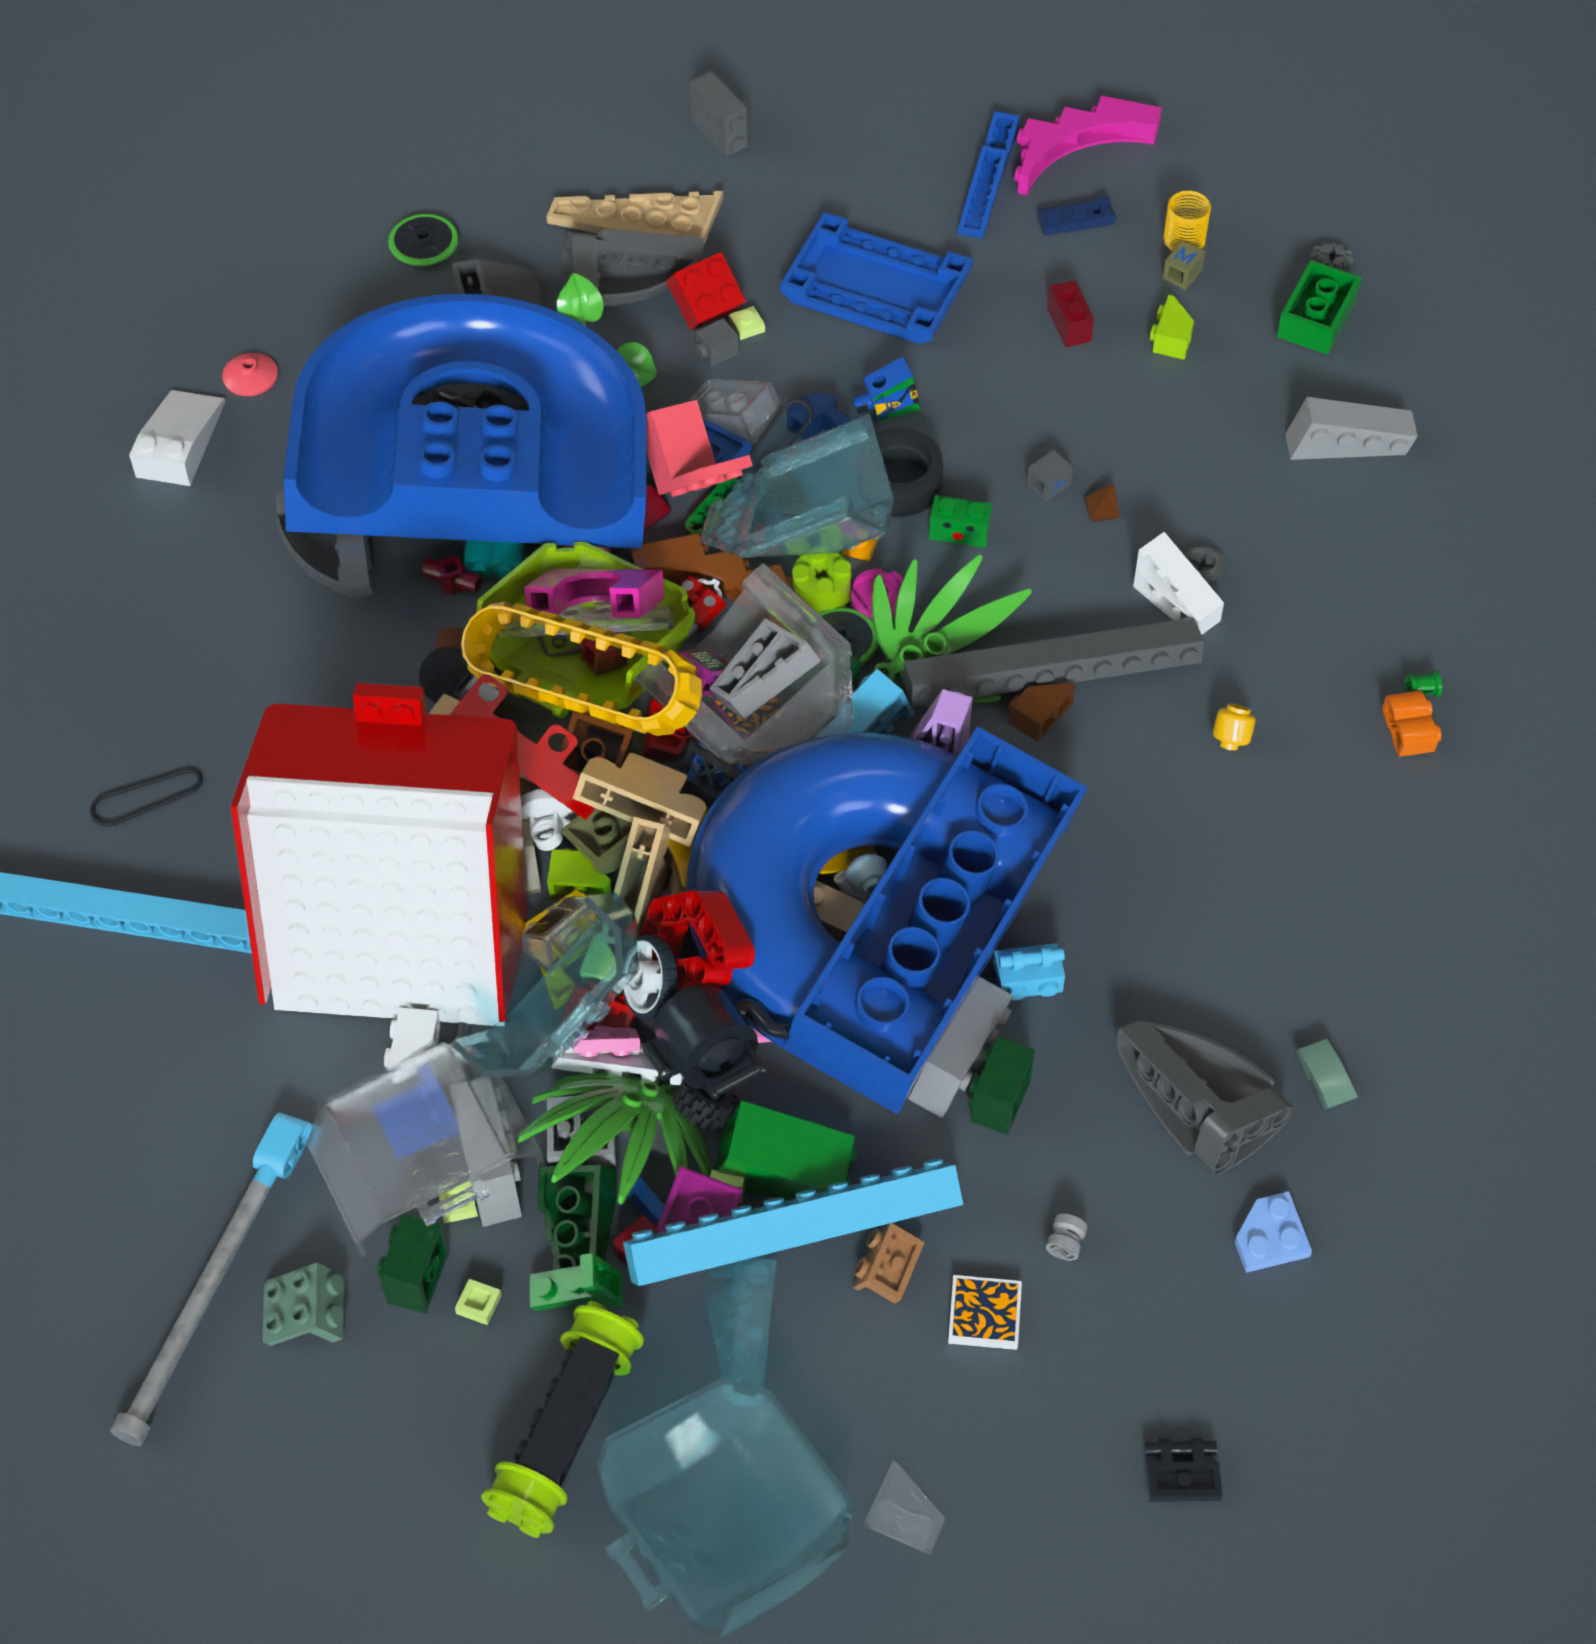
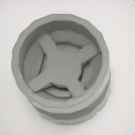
M1058 1214L1053 1223L1054 1234L1049 1236L1046 1250L1059 1259L1076 1260L1081 1250L1079 1242L1085 1238L1088 1225L1074 1215Z

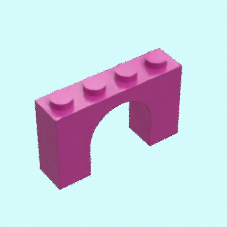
M550 569L524 587L526 606L540 612L545 611L556 615L576 604L593 601H611L612 617L641 618L665 599L662 570Z

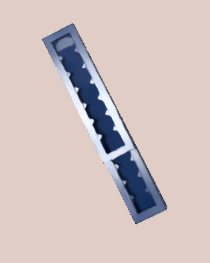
M994 111L985 144L981 148L957 234L980 239L984 238L1019 132L1020 116Z

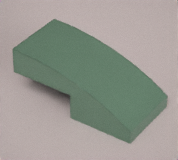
M1328 1039L1296 1050L1307 1080H1313L1324 1110L1358 1098L1342 1062Z

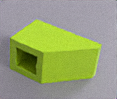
M1168 295L1166 304H1160L1156 319V321H1159V324H1153L1150 340L1154 341L1153 353L1185 360L1192 338L1194 320L1175 296Z

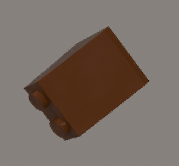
M574 711L567 731L573 734L578 742L563 764L579 776L588 761L595 756H603L618 768H621L630 753L634 741L633 731ZM566 736L564 737L560 752L568 747Z

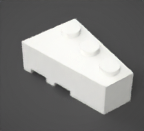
M1165 532L1139 549L1133 584L1135 589L1172 620L1194 617L1201 634H1204L1221 621L1224 602Z

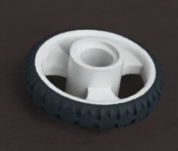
M651 934L641 935L632 941L625 953L621 971V983L625 1001L632 1013L641 1019H656L664 1004L675 995L677 988V966L673 952L663 938ZM652 949L656 953L659 961L652 960ZM659 993L655 1003L649 1008L647 1006L648 994Z

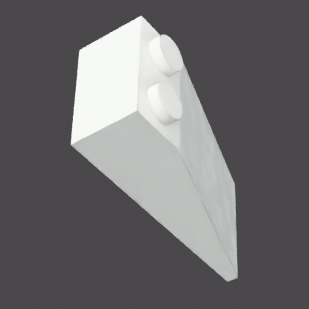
M171 390L139 432L129 456L136 478L191 486L225 404V399Z

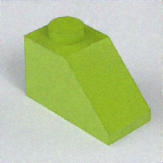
M570 848L562 850L552 849L547 879L550 898L562 899L574 890H578L596 901H612L611 879L606 874L595 871L591 862L580 851Z

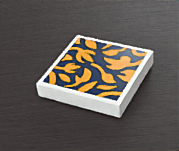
M953 1275L948 1344L1017 1350L1022 1281Z

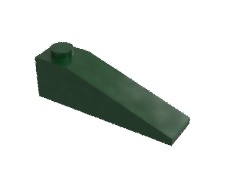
M579 1165L563 1178L553 1183L551 1178L556 1166L539 1167L537 1202L539 1210L544 1215L547 1228L544 1231L547 1241L551 1244L554 1256V1270L579 1266L580 1255L594 1253L602 1260H605L616 1206L617 1171L602 1165Z

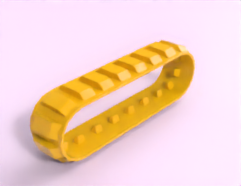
M506 601L489 604L488 607L479 610L469 619L463 631L461 642L462 657L468 663L467 669L477 679L484 674L492 676L506 686L509 693L519 694L565 710L576 711L643 734L649 732L655 736L674 734L675 730L686 726L694 718L700 707L702 679L698 678L695 674L696 666L685 656L660 644L646 640L641 641L622 633L616 634L608 629L594 625L589 626L570 618L564 619L556 614L545 611L540 612L532 607L518 603L512 605ZM520 621V626L530 629L533 623L545 626V634L555 636L558 631L571 634L570 641L580 644L583 638L596 641V649L606 651L610 645L621 648L622 656L631 659L635 653L648 656V664L658 666L661 660L670 664L668 671L675 677L674 693L667 706L659 713H653L652 716L642 717V711L634 708L628 714L616 711L615 702L606 700L601 707L591 704L590 695L582 692L575 699L565 696V688L555 685L549 691L539 688V680L532 677L526 683L514 680V672L505 670L501 676L497 675L494 671L495 665L491 662L490 658L492 643L498 632L510 623Z

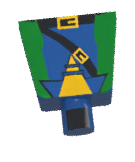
M904 357L866 376L863 379L866 393L852 399L857 414L872 409L878 421H885L921 410L914 376Z

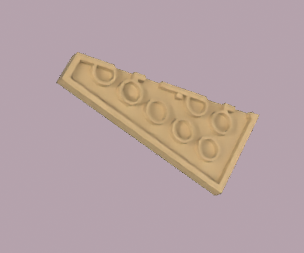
M714 191V195H699V192H689V196H674L672 193L629 194L630 198L615 199V195H605V199L590 200L587 196L555 197L547 213V224L597 234L602 230L614 229L702 237L704 247L722 203L723 191Z

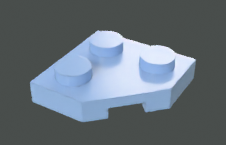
M1289 1191L1257 1199L1235 1239V1245L1246 1273L1308 1258L1312 1253Z

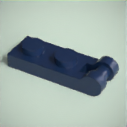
M1106 195L1099 196L1094 201L1038 209L1037 219L1044 236L1109 226L1117 218L1114 210L1111 209V201Z

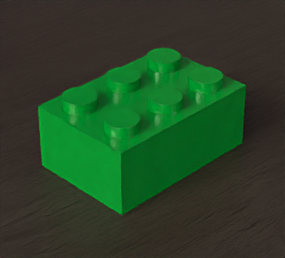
M1310 260L1281 314L1277 338L1329 355L1357 302L1362 277Z

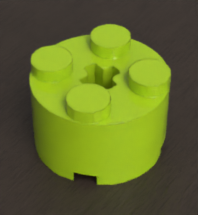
M815 546L809 552L800 556L792 569V594L797 608L809 616H814L821 611L837 607L846 608L851 594L850 562L842 555L826 550L822 546Z

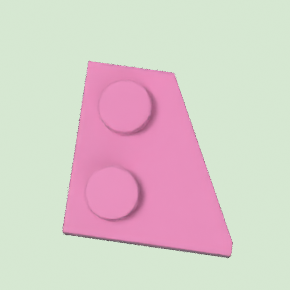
M567 1022V1036L574 1053H579L580 1056L593 1057L597 1056L599 1052H611L613 1055L626 1056L630 1055L631 1051H640V1037L636 1029L596 1025L595 1030L578 1031V1023Z

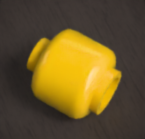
M1229 703L1227 707L1219 709L1212 735L1221 741L1220 747L1236 751L1238 746H1246L1250 743L1256 723V718L1250 713V708Z

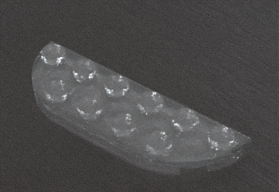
M601 601L595 603V606L584 607L580 603L570 606L558 614V616L564 619L570 618L589 626L594 625L612 632L665 630L675 627L674 614L667 606H655L641 618L612 617L610 601ZM516 621L506 625L498 632L495 638L546 636L548 634H545V626L533 623L530 629L520 626V621ZM558 631V632L556 633V635H566V634H569V633L562 632V631Z

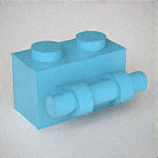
M1058 943L994 951L993 971L997 987L1013 995L1011 1000L1014 1001L1028 996L1041 995L1048 997L1063 992L1065 981L1062 960H1065L1064 949L1059 948Z

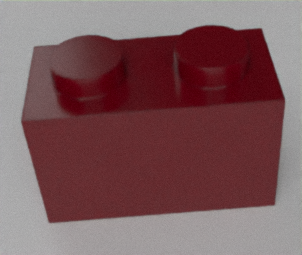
M1076 280L1051 285L1049 287L1047 309L1065 348L1091 342L1094 317Z

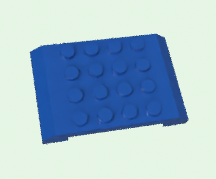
M824 212L780 283V292L794 304L921 344L932 341L971 272L974 259L948 251L945 258L849 228L848 219Z

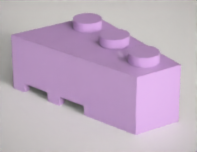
M942 689L909 738L932 744L959 756L969 740L972 697L966 696L961 692Z

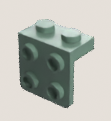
M314 1263L268 1280L264 1285L263 1343L273 1346L309 1332L332 1343L342 1340L344 1275L322 1264Z

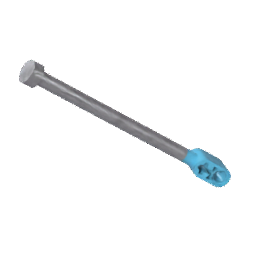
M278 1112L272 1119L254 1154L253 1167L258 1170L131 1407L127 1413L118 1414L110 1429V1432L118 1439L134 1446H142L150 1431V1427L146 1422L277 1176L283 1179H287L290 1176L308 1143L312 1130L310 1122L282 1112Z

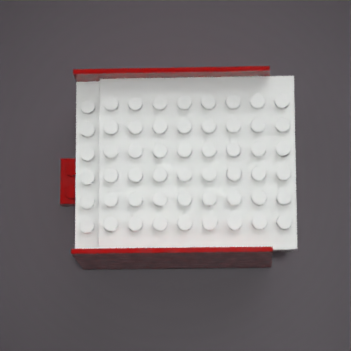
M357 683L353 693L354 709L280 703L268 706L263 713L230 806L259 1004L266 1005L270 989L272 988L275 1010L397 1019L400 1007L438 1011L440 1022H463L505 1027L526 932L525 923L528 922L516 724L509 719L427 714L425 712L424 688L412 686Z

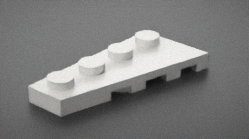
M564 1041L561 1044H555L552 1055V1069L590 1074L597 1072L598 1069H605L606 1073L623 1077L628 1073H636L641 1075V1080L655 1082L658 1076L657 1071L643 1052V1043H640V1051H631V1054L626 1056L613 1055L611 1052H599L597 1056L584 1057L580 1056L579 1053H574L570 1041ZM677 1074L670 1079V1084L680 1085L683 1078L680 1074Z

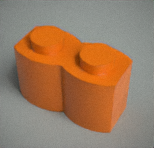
M1421 690L1386 695L1382 711L1398 756L1435 752L1438 742L1441 741V729L1438 724L1434 723L1431 717L1432 704L1430 700L1425 698Z

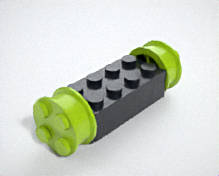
M589 1301L587 1305L575 1308L573 1312L575 1322L571 1330L564 1332L560 1338L562 1346L567 1350L561 1362L563 1367L559 1374L560 1378L553 1377L545 1395L547 1396L544 1404L545 1409L539 1407L530 1424L532 1429L528 1436L529 1441L522 1439L514 1456V1459H516L515 1463H497L495 1467L497 1477L491 1489H486L481 1494L482 1501L489 1508L487 1514L500 1522L509 1521L518 1525L522 1532L531 1537L538 1538L541 1533L553 1531L554 1523L552 1518L558 1506L565 1505L568 1500L567 1494L561 1486L613 1382L614 1376L627 1375L630 1372L632 1365L629 1360L634 1350L640 1349L644 1344V1338L637 1330L639 1324L635 1320L627 1316L619 1317L594 1301Z

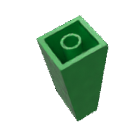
M741 1100L724 1126L714 1170L719 1171L718 1173L744 1177L746 1193L793 1200L797 1199L796 1193L814 1189L816 1193L829 1191L828 1185L838 1182H848L850 1186L851 1180L846 1177L848 1168H852L857 1154V1150L853 1149L855 1136Z

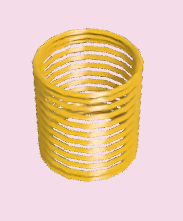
M1194 191L1176 193L1168 202L1163 235L1164 243L1173 251L1179 245L1177 243L1181 242L1178 240L1195 241L1188 243L1195 244L1193 246L1202 249L1206 242L1211 211L1210 201L1204 195ZM1182 195H1193V196H1198L1199 198H1197V197H1192V196H1185V197H1180V196H1182ZM1192 198V199H1197V200L1201 201L1202 203H1200V202H1198V201H1195V200H1190V199H1187V200H1180V199ZM1186 201L1195 202V203H1198V204L1202 205L1203 207H1201V206H1199V205H1197V204H1194V203H1180V202H1186ZM1180 205H1194V206H1197V207L1201 208L1202 210H1200V209H1198V208H1196V207H1192V206H1180ZM1180 208H1192V209H1196V210L1200 211L1201 213H1199V212H1197V211H1195V210H1190V209H1182V210H1178V209H1180ZM1181 211L1195 212V213L1201 215V217L1198 216V215H1196V214H1194V213H1189V212L1178 213V212H1181ZM1189 214V215H1194V216H1196V217L1187 216V215H1184V216H1178V215ZM1179 227H1183V228H1187V229L1195 228V230H1186V229H1182V228H1179ZM1177 229L1182 230V231H1186V232H1194V231H1198V232H1195V233H1185V232L1178 231ZM1178 233H1180V234H1185V235H1195V236H1183V235H1179ZM1177 236L1183 237V238H1195V239H1182V238H1178Z

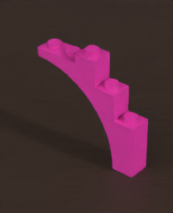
M1101 96L1098 106L1093 105L1091 112L1064 107L1061 117H1056L1055 124L1028 118L1025 127L1019 129L1017 144H1021L1020 156L1022 166H1017L1014 181L1018 182L1017 193L1028 195L1038 176L1047 167L1076 150L1112 142H1136L1154 145L1160 127L1162 107Z

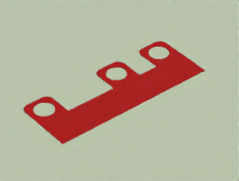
M484 674L476 681L449 715L499 718L493 712L507 696L508 689L492 676ZM492 683L498 688L499 695L494 701L487 702L480 698L478 691L482 684ZM557 724L550 726L537 744L517 731L519 773L581 818L587 820L595 808L572 799L580 776L563 764L576 747L577 738ZM554 733H561L568 739V747L562 752L553 751L549 747V737ZM595 756V757H594V758H603V759H606V758H604L603 756Z

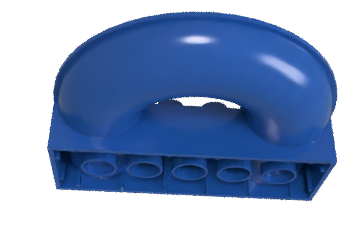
M481 294L432 295L393 303L370 311L347 323L323 341L312 353L297 380L292 402L283 478L286 531L533 544L555 543L556 545H574V542H587L595 547L642 549L646 507V408L641 387L634 372L624 358L597 333L559 312L522 300ZM456 384H478L503 389L520 397L527 402L529 411L513 410L504 405H493L488 408L454 407L446 402H433L428 405H413V402L419 395L435 388Z
M978 726L959 756L932 744L899 735L847 733L802 741L780 749L759 760L726 787L711 806L693 843L687 868L686 892L691 890L723 891L731 902L755 948V959L752 966L747 969L733 970L729 984L720 988L727 992L732 1001L753 999L760 1002L775 1022L791 1025L788 1033L789 1039L775 1038L764 1033L751 1019H746L761 1035L787 1052L898 1115L935 1046L978 977L983 973L994 951H996L1021 909L1053 848L1063 832L1066 833L1088 787ZM858 846H882L898 851L840 943L826 930L816 911L814 886L821 869L837 854ZM690 926L698 955L707 956L708 954L693 926Z

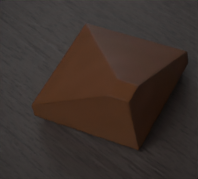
M1114 484L1108 485L1085 497L1084 501L1091 522L1119 518Z

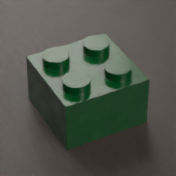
M999 1036L993 1047L988 1046L986 1048L981 1065H984L981 1074H975L969 1092H972L968 1107L972 1109L971 1122L1006 1135L1009 1134L1031 1083L1035 1049Z
M402 1214L399 1224L394 1225L389 1235L390 1248L387 1255H382L379 1260L377 1275L380 1277L381 1289L384 1290L387 1304L426 1314L449 1251L441 1223Z

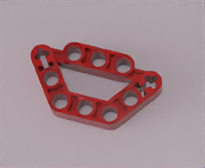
M691 890L658 897L651 901L639 936L647 934L657 935L663 938L670 946L677 966L676 992L702 983H711L719 987L726 986L731 981L733 970L747 969L752 966L755 959V948L731 902L723 891ZM689 926H693L708 955L677 960ZM652 949V960L659 961L656 953Z

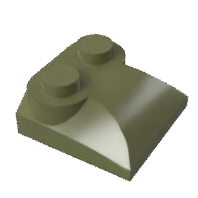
M595 808L587 820L577 816L562 828L561 832L591 862L595 871L607 874L621 866L632 823Z

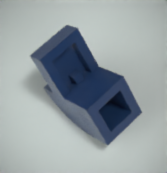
M813 393L800 398L809 403L813 410V419L800 436L801 439L808 443L822 430L843 444L851 438V418L846 413L838 410V398L824 393ZM794 403L787 409V429L795 435L809 418V411L805 405Z

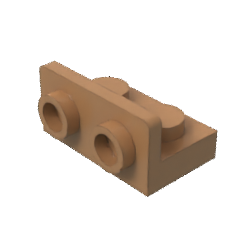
M893 1223L886 1224L879 1229L875 1228L866 1242V1246L869 1247L865 1257L858 1262L854 1270L856 1279L852 1287L858 1291L867 1287L894 1304L901 1301L925 1242Z

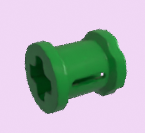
M1433 670L1430 674L1414 676V674H1408L1405 676L1406 692L1421 690L1424 696L1433 695L1434 697H1440L1442 695L1443 687L1439 671Z

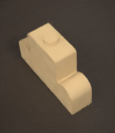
M629 753L621 768H617L614 763L603 758L590 759L581 773L572 798L631 823L634 817L665 824L670 827V839L689 847L697 834L706 810V804L700 798L690 794H681L687 775L635 753Z
M638 817L633 818L601 942L628 949L632 941L639 937L651 901L662 896L670 862L663 859L670 839V827Z

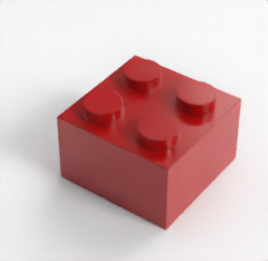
M722 252L674 273L666 281L690 331L737 310L746 302Z

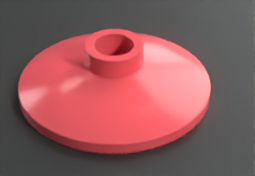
M245 353L236 356L226 364L223 369L222 378L224 385L232 393L240 396H255L273 387L278 379V368L274 360L267 355Z

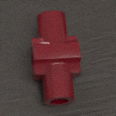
M451 556L447 559H441V561L427 558L422 566V576L440 581L443 591L447 594L454 595L457 592H463V590L478 593L482 586V575L465 570L461 564V559Z

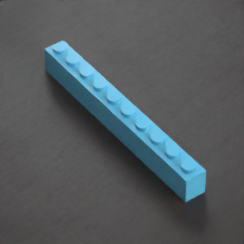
M942 1158L932 1159L923 1162V1168L912 1170L911 1166L899 1167L891 1170L892 1175L880 1178V1174H871L861 1177L860 1183L850 1186L848 1182H838L828 1185L829 1191L816 1193L814 1189L796 1193L797 1199L785 1202L783 1197L764 1201V1207L752 1209L751 1205L731 1209L732 1215L720 1218L718 1213L700 1216L698 1217L699 1223L687 1226L685 1221L671 1223L665 1226L666 1231L653 1234L652 1230L635 1232L632 1234L633 1239L623 1241L631 1282L642 1286L963 1205L956 1166L943 1162Z

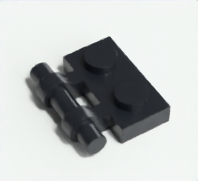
M1159 1438L1158 1442L1144 1443L1145 1457L1159 1456L1160 1462L1147 1463L1149 1502L1221 1501L1223 1495L1219 1461H1205L1204 1456L1217 1455L1216 1441L1190 1438V1441L1171 1442L1170 1438ZM1172 1456H1191L1192 1462H1173Z

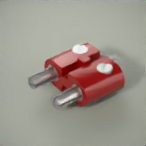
M688 576L680 585L686 589L688 605L695 612V620L685 641L696 630L703 632L726 607V603L722 599V591L718 588L720 582L715 578L708 581L705 579L696 580L692 576ZM702 583L706 585L714 584V590L718 595L709 588L705 589Z

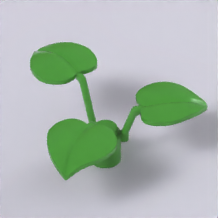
M572 273L559 293L556 308L557 312L586 326V321L595 322L600 319L604 304L600 292L593 283L579 274ZM627 342L618 347L616 351L632 369L640 387L648 384L656 377L657 370L647 348L637 342Z

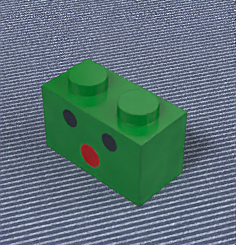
M935 495L930 516L929 539L986 548L991 525L992 503Z

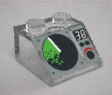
M568 895L561 902L554 903L541 919L530 923L521 935L523 951L546 972L551 974L596 935L593 901L585 897Z

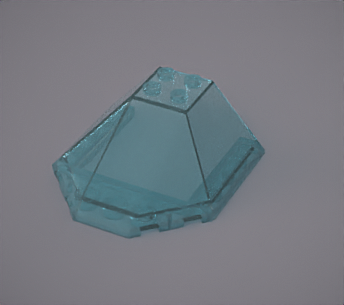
M868 414L767 455L760 461L763 466L755 474L747 473L731 487L733 492L724 501L717 499L710 506L700 540L708 546L746 558L837 553L844 549L851 550L860 543L870 539L876 540L881 538L888 531L894 496L871 417Z

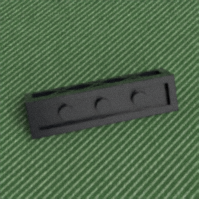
M696 742L690 743L680 765L669 767L687 775L683 790L690 795L700 798L709 808L725 790V788L718 785L715 772L721 770L726 773L729 785L741 774L740 771ZM696 754L703 758L706 771L700 773L691 767Z

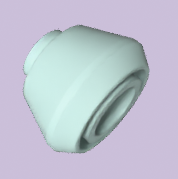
M866 854L856 858L850 863L846 871L847 881L860 893L871 895L887 870L886 860L875 854Z

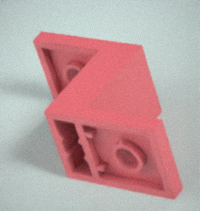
M697 400L646 413V453L659 495L670 492L671 497H676L690 491L701 490L743 476L742 470L753 466L750 455L716 464Z

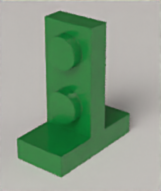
M594 1253L580 1255L579 1266L530 1274V1308L535 1311L596 1300L610 1308L622 1306V1273Z

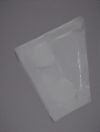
M892 1461L867 1515L865 1526L931 1555L945 1524V1517L897 1462Z

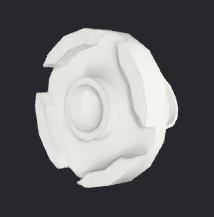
M543 789L531 791L521 797L522 821L529 820L531 836L537 848L542 851L555 849L562 841L563 833L561 829L574 820L577 814Z

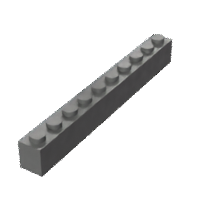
M1193 617L904 661L903 684L913 708L932 705L942 689L961 692L966 696L977 698L1016 692L1028 685L1031 687L1075 683L1202 663L1204 638Z

